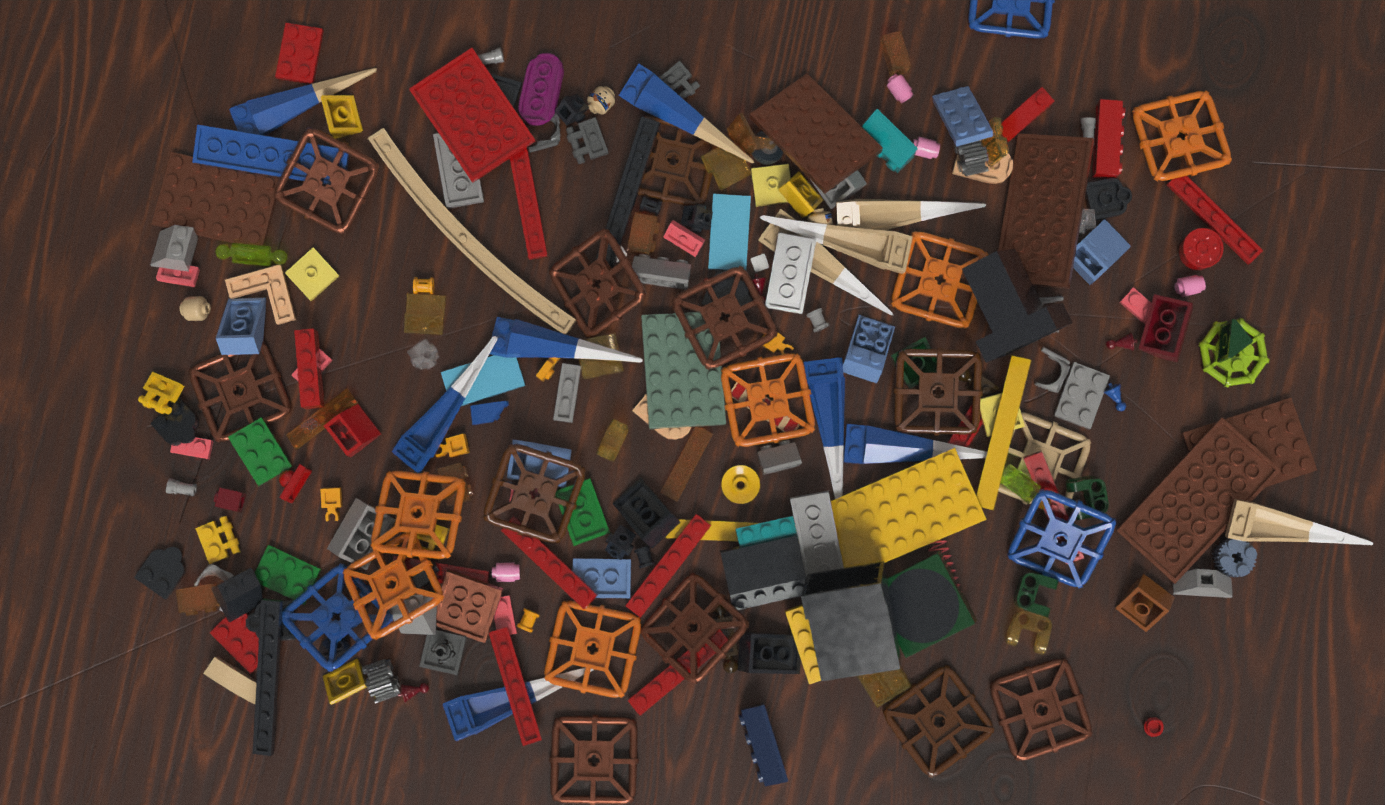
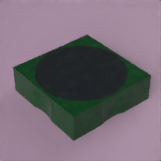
M941 551L887 578L888 593L898 643L905 658L977 622V618L966 597L957 587L954 575Z

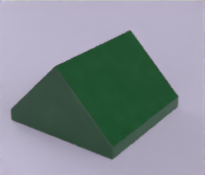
M1231 319L1221 324L1217 358L1219 363L1233 358L1253 342L1236 319Z
M923 337L901 350L931 349L926 338ZM901 350L891 355L895 370L897 357L899 356L898 353ZM909 357L922 372H936V357ZM904 361V383L908 388H913L919 384V375Z

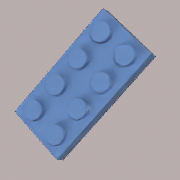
M969 86L932 96L933 103L956 147L993 137V130Z

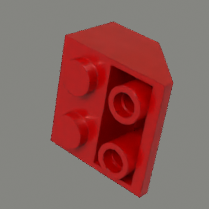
M359 404L339 413L324 425L346 456L351 458L381 435V432Z

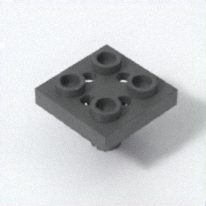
M436 630V635L427 634L419 667L458 675L467 637Z

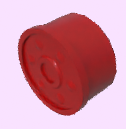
M1195 229L1182 240L1179 246L1180 259L1186 267L1192 270L1209 268L1221 259L1224 250L1223 242L1220 236L1211 229Z

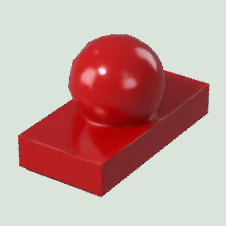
M299 464L295 472L292 470L283 471L279 476V483L285 489L279 498L293 503L312 470Z

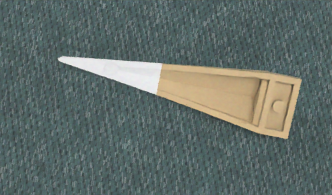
M881 199L836 201L837 226L889 230L940 216L982 208L986 204Z
M782 209L775 216L777 218L795 220ZM770 223L758 241L775 252L778 232L798 234ZM816 242L810 272L887 314L893 315L820 243Z
M765 215L760 217L764 221L798 235L816 238V242L883 270L887 269L901 274L906 272L913 236L896 231L827 225Z
M1234 499L1225 534L1227 538L1246 542L1279 541L1373 545V542L1255 502Z

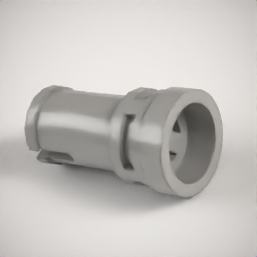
M501 47L478 55L484 65L504 62Z
M1096 118L1080 119L1083 137L1094 139Z
M172 478L168 479L166 493L168 494L180 493L195 496L197 484L183 483Z

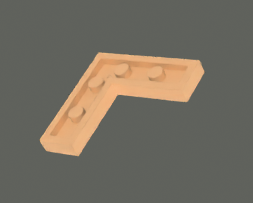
M276 265L225 280L230 299L267 289L276 324L280 325L296 320L282 265Z

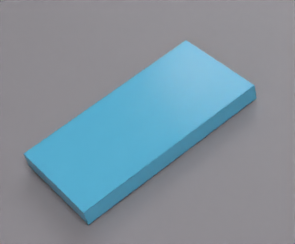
M713 194L709 270L718 269L726 271L733 267H739V265L743 266V269L746 270L751 196Z
M496 355L488 357L461 406L524 387L525 382L517 358H505ZM471 363L441 372L446 391Z

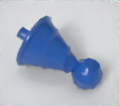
M1111 382L1108 383L1109 388L1105 389L1103 393L1117 403L1116 409L1118 411H1124L1126 403L1121 401V384L1112 385Z

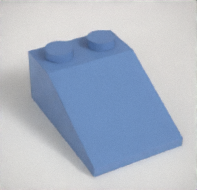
M266 298L228 299L216 335L221 355L260 353L264 336Z

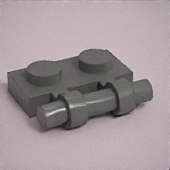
M680 61L659 77L674 91L682 85L685 90L678 95L683 99L689 95L692 96L696 93L695 90L700 87L697 81H694L691 85L687 82L692 75Z
M596 117L578 123L580 131L575 132L573 127L566 128L567 140L572 145V154L577 159L578 164L585 163L583 156L585 154H589L591 160L609 154ZM583 138L586 146L580 148L578 139Z

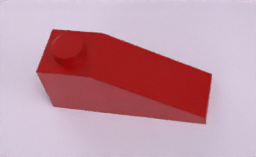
M1041 87L996 127L997 131L1007 142L1011 141L1018 133L1049 109L1054 103V99Z

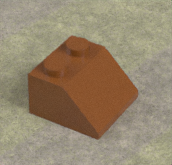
M1143 574L1132 584L1115 609L1147 632L1170 611L1175 597Z

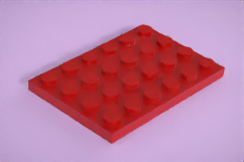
M470 48L409 88L472 183L536 142L473 48Z

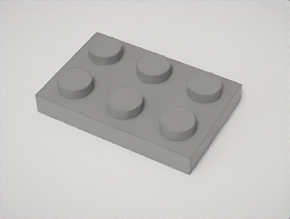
M1073 362L1053 416L1083 428L1091 429L1110 375Z

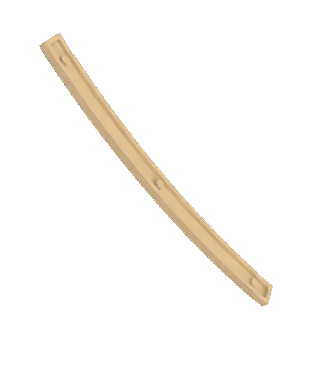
M384 128L368 138L408 194L468 259L510 296L554 329L565 335L572 329L576 321L575 318L554 305L514 274L448 211L411 167Z

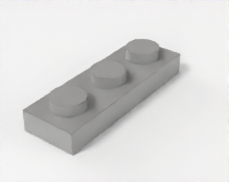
M562 363L554 421L573 423L581 366Z

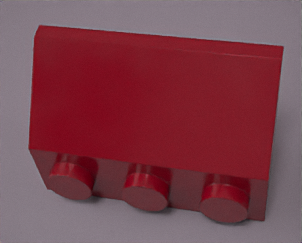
M1154 294L1139 350L1157 358L1178 363L1192 315L1193 303Z

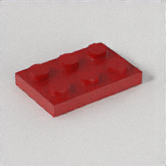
M285 23L275 74L276 79L314 84L324 33L322 28Z
M246 613L231 622H228L225 617L210 634L252 674L257 669L259 639L255 632L249 631L246 627V619L249 614Z

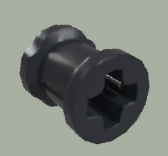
M644 195L639 211H646L654 214V217H658L663 201L658 202Z
M650 546L634 550L640 563L639 569L655 564L650 553Z

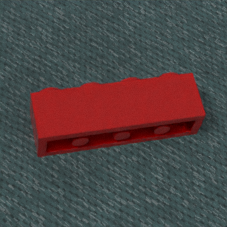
M1100 99L1096 104L1092 178H1116L1122 172L1120 155L1122 156L1123 144H1121V137L1124 135L1122 119L1125 117L1123 101Z
M314 328L294 330L300 405L304 409L323 408L325 406L318 331Z

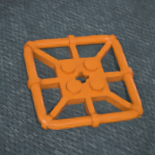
M1205 90V92L1196 91L1175 97L1171 95L1167 96L1166 99L1134 107L1132 114L1140 139L1139 146L1140 149H1143L1150 173L1157 182L1158 180L1166 181L1187 175L1195 176L1200 172L1229 165L1232 161L1231 152L1223 131L1224 124L1220 122L1211 95H1209L1210 92ZM1200 99L1192 114L1182 117L1178 116L1175 104ZM1205 101L1213 125L1199 128L1196 115ZM1168 106L1172 119L1160 121L1145 113V111ZM1142 120L1157 127L1161 138L1148 140ZM1216 132L1223 154L1206 146L1202 135ZM1179 133L1185 134L1184 140L1177 138V135ZM1163 144L1167 157L1158 171L1150 147ZM1203 152L1217 161L1195 165L1191 154ZM1184 156L1188 168L1163 173L1171 158Z
M912 232L911 236L913 238L906 272L904 274L898 273L892 293L891 305L902 312L926 318V321L933 320L964 329L969 327L973 319L977 299L970 285L959 283L963 271L962 268L989 254L980 248L956 242L953 238L946 239L926 232ZM921 239L947 246L943 260L930 257ZM915 243L925 259L922 271L908 267ZM952 248L978 256L961 266L948 262ZM906 273L920 277L918 288L899 298ZM942 275L945 282L938 285L935 277ZM957 289L972 293L965 317L954 300ZM918 294L932 298L928 311L902 303ZM936 301L948 302L958 320L933 313Z
M798 353L767 358L757 357L756 360L730 364L721 369V382L726 403L724 407L728 414L731 435L736 446L749 447L770 442L775 444L781 440L802 437L814 432L815 419L810 398L812 393L811 389L808 388L804 363ZM791 361L780 378L766 380L765 365ZM796 364L801 391L786 394L784 380ZM759 367L761 382L748 384L732 372ZM729 378L746 388L748 401L733 404ZM765 395L773 398V401L770 403L771 405L763 403L762 399H765ZM803 397L807 423L790 412L787 399ZM749 407L752 420L740 436L735 409ZM787 416L803 427V429L777 433L774 419ZM769 420L771 435L745 439L756 422Z
M388 471L383 480L378 506L375 507L376 517L371 536L372 549L383 553L407 555L409 558L418 556L448 559L451 557L455 546L458 525L462 520L460 515L465 494V481L462 478L435 475L426 471L423 473ZM396 478L421 481L418 494L405 492ZM391 482L401 494L399 508L386 507ZM428 482L451 484L436 496L425 495ZM457 490L453 514L438 513L440 502ZM418 509H421L420 511L422 515L419 518H416V516H414L413 513H416ZM384 514L397 515L395 526L380 536ZM437 519L451 521L446 548L435 534ZM399 532L410 533L407 547L383 545ZM417 534L430 535L441 551L416 549Z
M410 533L401 534L384 545L398 546L403 543L401 547H407ZM416 538L415 548L423 549L419 539ZM373 550L343 570L344 581L354 601L353 606L355 610H358L363 624L372 639L377 640L405 624L412 623L413 619L436 607L440 601H443V591L432 569L433 564L431 560H428L426 557H419L421 563L408 570L404 563L407 555L399 554L395 561L387 565L383 557L384 553ZM377 558L381 569L371 575L355 571ZM425 571L435 593L416 588L412 577ZM352 577L368 581L373 592L361 598ZM391 580L396 582V585L393 589L388 588V586L391 585ZM414 594L433 598L410 613L404 603L405 599ZM377 599L380 608L373 625L365 605ZM398 604L403 617L381 629L387 610Z
M575 601L561 602L562 605L557 612L553 634L549 638L551 643L545 664L544 679L546 682L549 681L557 686L580 690V693L584 694L589 692L611 698L624 697V693H626L629 686L633 663L637 659L635 654L641 630L640 622L642 620L631 613L605 608L604 605L595 606L590 604L586 609H583ZM570 608L598 614L595 629L581 626ZM565 612L568 613L577 628L574 642L559 639ZM603 615L630 621L614 633L600 630ZM633 627L628 654L612 651L615 638ZM592 643H595L596 648H599L598 652H594V655H591L590 651L587 650V647L592 646ZM558 644L573 647L570 661L552 672ZM611 656L626 659L620 687L608 669ZM572 665L586 668L583 683L555 676ZM591 669L605 672L615 690L589 685L588 680Z

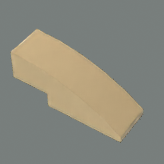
M219 656L214 657L203 674L238 696L255 704L257 681Z

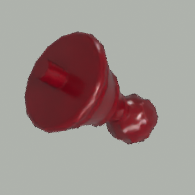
M755 274V279H752L761 297L763 296L766 278H759L758 274Z
M1129 332V334L1116 342L1113 339L1108 340L1106 347L1114 349L1117 346L1133 351L1134 343H1137V339H1133L1132 333Z
M422 683L419 687L401 684V692L398 694V697L403 696L404 702L407 703L417 693H427L429 686L426 683Z

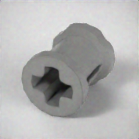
M822 308L806 315L814 326V333L830 326L822 315Z

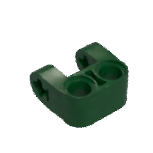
M1084 476L1065 482L1067 492L1083 491L1085 505L1103 513L1108 510L1109 502L1106 485L1103 480L1095 476ZM1096 481V487L1092 490L1091 485ZM1099 500L1100 504L1097 508H1095L1094 504L1096 501ZM1079 511L1075 520H1083L1093 516Z
M1035 573L1021 575L1013 600L1015 606L1029 613L1048 618L1051 608L1034 603L1038 587L1040 585L1056 590L1059 580ZM1028 576L1032 577L1034 581L1031 587L1025 584V579ZM1022 595H1026L1028 598V603L1025 606L1021 605L1019 601Z

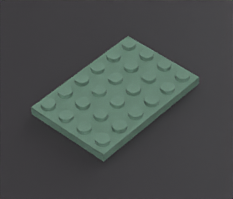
M676 313L641 315L649 429L726 425L724 392L721 382L722 365L717 368H710V370L705 369V366L699 361L689 339H686L685 331ZM684 313L692 329L705 324L700 313ZM707 329L695 336L708 359L714 340ZM720 342L718 343L713 361L721 357Z

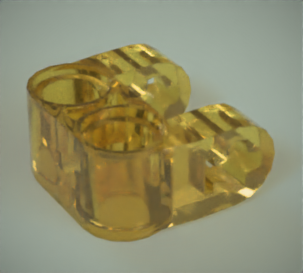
M612 419L596 455L614 462L628 434V426Z
M1017 611L1014 613L1009 625L1005 643L1016 646L1021 630H1029L1037 633L1033 652L1044 655L1050 639L1051 620L1032 612ZM1021 614L1027 616V622L1024 625L1020 624L1018 620ZM1040 620H1044L1046 623V627L1043 630H1039L1037 627V623Z

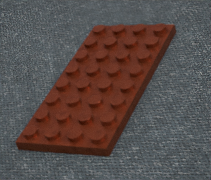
M1018 133L998 251L1015 249L1033 286L1070 289L1094 145L1093 138Z
M1220 418L1117 528L1116 532L1173 584H1176L1227 529L1234 499L1252 502L1281 470L1225 419Z

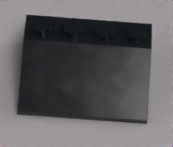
M797 534L720 551L731 604L737 610L801 596L806 574Z

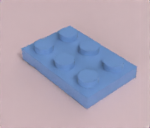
M573 559V571L598 594L596 598H630L631 559Z

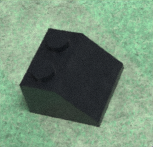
M252 568L245 569L211 588L228 622L255 609L263 599L261 585Z

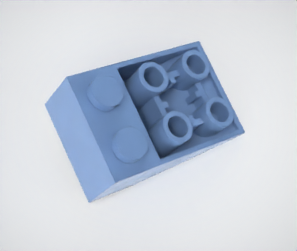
M1104 219L1077 244L1073 268L1091 285L1131 246Z
M859 315L843 362V372L877 383L883 371L895 327Z
M520 440L512 441V444H521L543 452L549 451L552 452V455L567 460L571 458V449ZM517 452L526 470L535 473L539 472L542 459ZM511 455L507 478L518 480L521 471L513 455ZM549 462L544 476L557 479L567 474L569 468ZM567 481L559 484L558 487L565 488Z

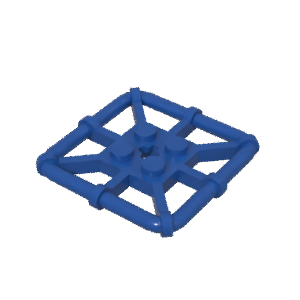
M970 0L968 20L971 30L1002 34L1005 37L1018 36L1037 39L1048 36L1051 25L1052 6L1055 0H992L991 9L978 19H976L978 0ZM1031 2L1045 3L1043 27L1030 13ZM994 13L1007 15L1006 27L982 25L981 23ZM1012 17H1025L1036 31L1012 28Z
M1041 489L1034 497L1024 519L1020 520V527L1009 547L1007 555L1010 560L1036 571L1040 575L1054 578L1072 587L1082 588L1089 580L1099 559H1102L1103 551L1114 532L1116 521L1115 518L1084 505L1080 500L1075 501L1056 492ZM1048 498L1074 508L1068 521L1054 515ZM1041 500L1049 516L1045 528L1031 523ZM1079 511L1104 521L1086 528L1074 524ZM1027 529L1041 535L1037 544L1017 550ZM1105 530L1096 549L1082 545L1086 535ZM1064 536L1067 541L1058 543L1057 537ZM1039 551L1049 555L1046 564L1041 566L1022 558V556ZM1078 551L1092 556L1081 577L1073 562ZM1055 558L1068 563L1074 579L1050 569Z
M339 564V566L332 568L316 583L306 587L307 590L291 602L282 612L283 624L300 642V646L303 649L306 648L322 667L331 672L341 667L359 650H364L367 647L366 644L372 640L369 633L360 639L353 631L363 621L358 610H355L353 606V599L349 601L343 595L344 574L342 573L348 567L345 564ZM339 574L337 592L325 601L317 591ZM352 577L354 584L361 590L359 594L361 598L373 591L361 579ZM312 595L321 604L312 613H292ZM377 599L372 600L371 602L379 610L380 606ZM389 609L386 612L381 629L393 621V615ZM334 614H341L339 621H332ZM368 614L371 622H375L377 615ZM291 620L313 621L318 626V629L306 637ZM323 634L331 641L328 661L312 644ZM349 634L356 643L335 660L337 643Z

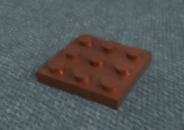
M448 569L442 585L444 599L437 605L436 626L486 643L504 588Z

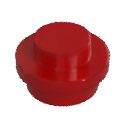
M1150 717L1144 722L1143 728L1147 735L1157 737L1162 734L1164 726L1160 719Z

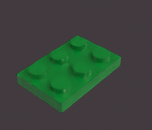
M263 417L228 436L258 486L293 466Z
M591 479L584 480L576 501V510H573L567 527L573 546L610 533ZM574 484L557 490L555 496L569 501ZM559 504L561 513L564 515L566 506Z
M268 545L254 574L261 585L295 600L307 590L306 587L316 582L322 569Z

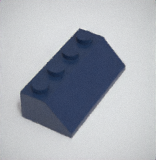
M764 703L741 709L742 714H739L741 725H746L748 733H745L747 744H752L754 752L750 753L753 763H758L760 769L756 771L759 782H764L765 786L788 782Z

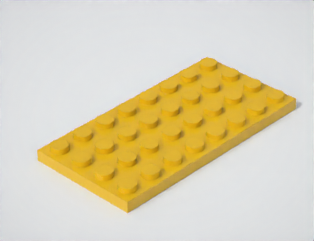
M955 448L831 501L844 568L883 561L884 563L987 520Z

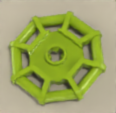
M1239 318L1237 320L1238 323L1254 338L1252 339L1253 342L1240 351L1237 356L1219 363L1217 362L1219 339L1215 345H1210L1216 334L1220 337L1221 324L1227 321H1215L1207 335L1198 344L1202 356L1203 372H1207L1227 388L1233 385L1255 383L1256 377L1270 360L1267 357L1264 340L1265 334L1260 333L1246 323L1243 318ZM1256 341L1259 357L1254 356V347L1252 346ZM1208 350H1212L1215 356L1212 364ZM1252 360L1257 361L1258 363L1253 368L1251 373H1249L1247 367L1250 365ZM1216 365L1226 372L1225 376L1213 367ZM1241 371L1244 375L1242 377L1231 378V374L1233 372Z

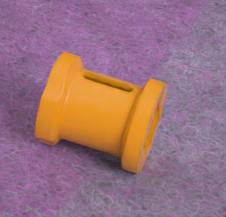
M414 277V294L418 292L434 294V277H430V279Z
M524 608V614L517 627L532 633V627L540 614Z

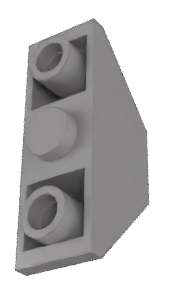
M1190 570L1176 584L1172 583L1173 594L1233 597L1232 579L1217 570Z

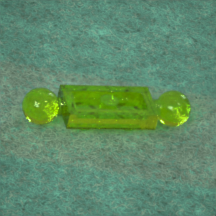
M232 243L231 249L227 245L222 244L215 250V254L219 259L225 260L229 256L232 257V263L270 266L272 260L278 265H282L287 261L285 251L276 250L274 253H271L270 246Z
M1011 464L1004 468L1001 483L1028 504L1032 502L1041 486ZM1041 500L1038 508L1045 509L1043 501Z

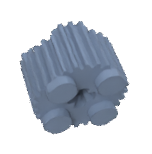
M1227 539L1220 542V545H1216V549H1213L1212 558L1215 559L1213 561L1215 563L1214 566L1217 567L1219 572L1228 577L1248 575L1253 570L1252 567H1255L1254 563L1257 562L1255 561L1257 559L1256 549L1246 541ZM1233 554L1236 555V561L1232 557Z

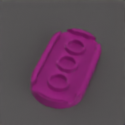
M539 54L527 66L518 109L524 121L530 125H543L550 121L555 114L564 75V67L554 54Z

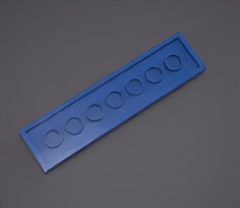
M197 125L192 163L281 177L288 164L286 161L288 158H291L299 141ZM311 143L305 145L297 161L311 169L316 159ZM319 145L322 157L333 162L339 149ZM344 153L338 166L347 170L349 154ZM294 167L289 179L305 181L308 174ZM329 176L322 178L323 184L331 185Z

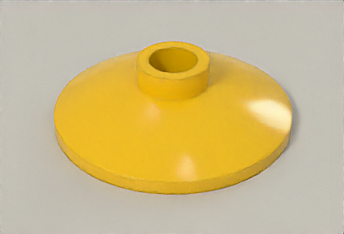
M744 465L734 466L722 478V491L731 502L745 504L757 496L760 489V480L756 472L750 467ZM739 481H742L744 483V487L742 489L737 487V483Z

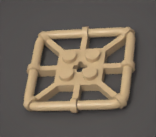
M1021 412L1025 427H1022V431L1027 443L1023 453L1009 448V454L1021 459L1016 471L1002 476L1001 482L1020 475L1030 479V483L1025 494L1001 484L998 492L1019 499L1023 504L1027 505L1028 503L1031 504L1034 499L1031 496L1034 484L1023 457L1042 450L1054 482L1058 473L1074 479L1082 477L1081 473L1090 452L1091 441L1082 434L1059 426L1057 422H1049L1029 413ZM1025 420L1049 429L1045 443L1032 438ZM1055 432L1081 442L1065 450L1050 446ZM1083 447L1074 473L1060 468L1064 455ZM1066 491L1065 497L1072 499L1074 492ZM1040 502L1038 507L1043 509V506Z

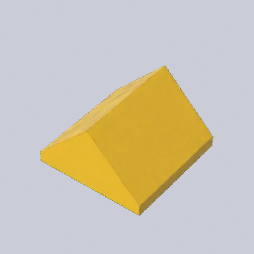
M354 95L321 96L329 131L335 139L363 131Z
M799 171L778 189L802 218L814 211L823 201L822 197Z
M358 658L323 676L328 700L331 705L367 688V676L363 674Z

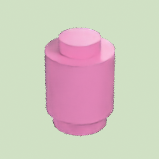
M895 74L888 79L887 87L897 101L899 100L900 103H903L913 96L912 88L903 75L898 76Z
M919 136L917 140H913L912 143L918 148L916 156L928 159L937 158L940 150L939 143H936L935 140Z
M1201 275L1179 278L1177 283H1175V291L1181 297L1201 293L1206 287L1205 280Z
M515 562L496 563V567H492V578H496V582H515V580H520L519 564H515Z

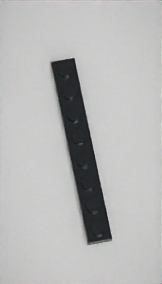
M642 116L606 229L614 236L620 248L661 124L658 121ZM608 243L606 261L611 268H614L617 256Z
M265 598L261 600L252 754L266 756L274 754L283 600Z

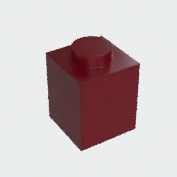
M219 488V491H216L214 496L215 507L242 512L247 494Z

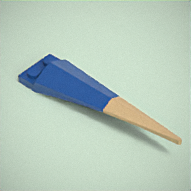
M637 65L619 94L621 98L651 115L750 163H754L753 159L704 118L661 78L643 65Z
M377 68L248 100L246 103L232 107L229 110L238 131L266 136L322 102V95H334L375 73Z

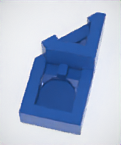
M509 401L470 406L472 425L492 423L494 420H499L501 412L509 405Z

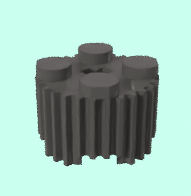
M980 140L957 147L954 143L955 153H958L960 161H957L959 172H962L965 176L989 171L988 167L985 166V162L989 159L987 149L981 145Z
M382 659L362 667L363 674L367 673L366 685L370 696H374L375 704L400 694V682L397 676L393 677L394 667L391 659Z

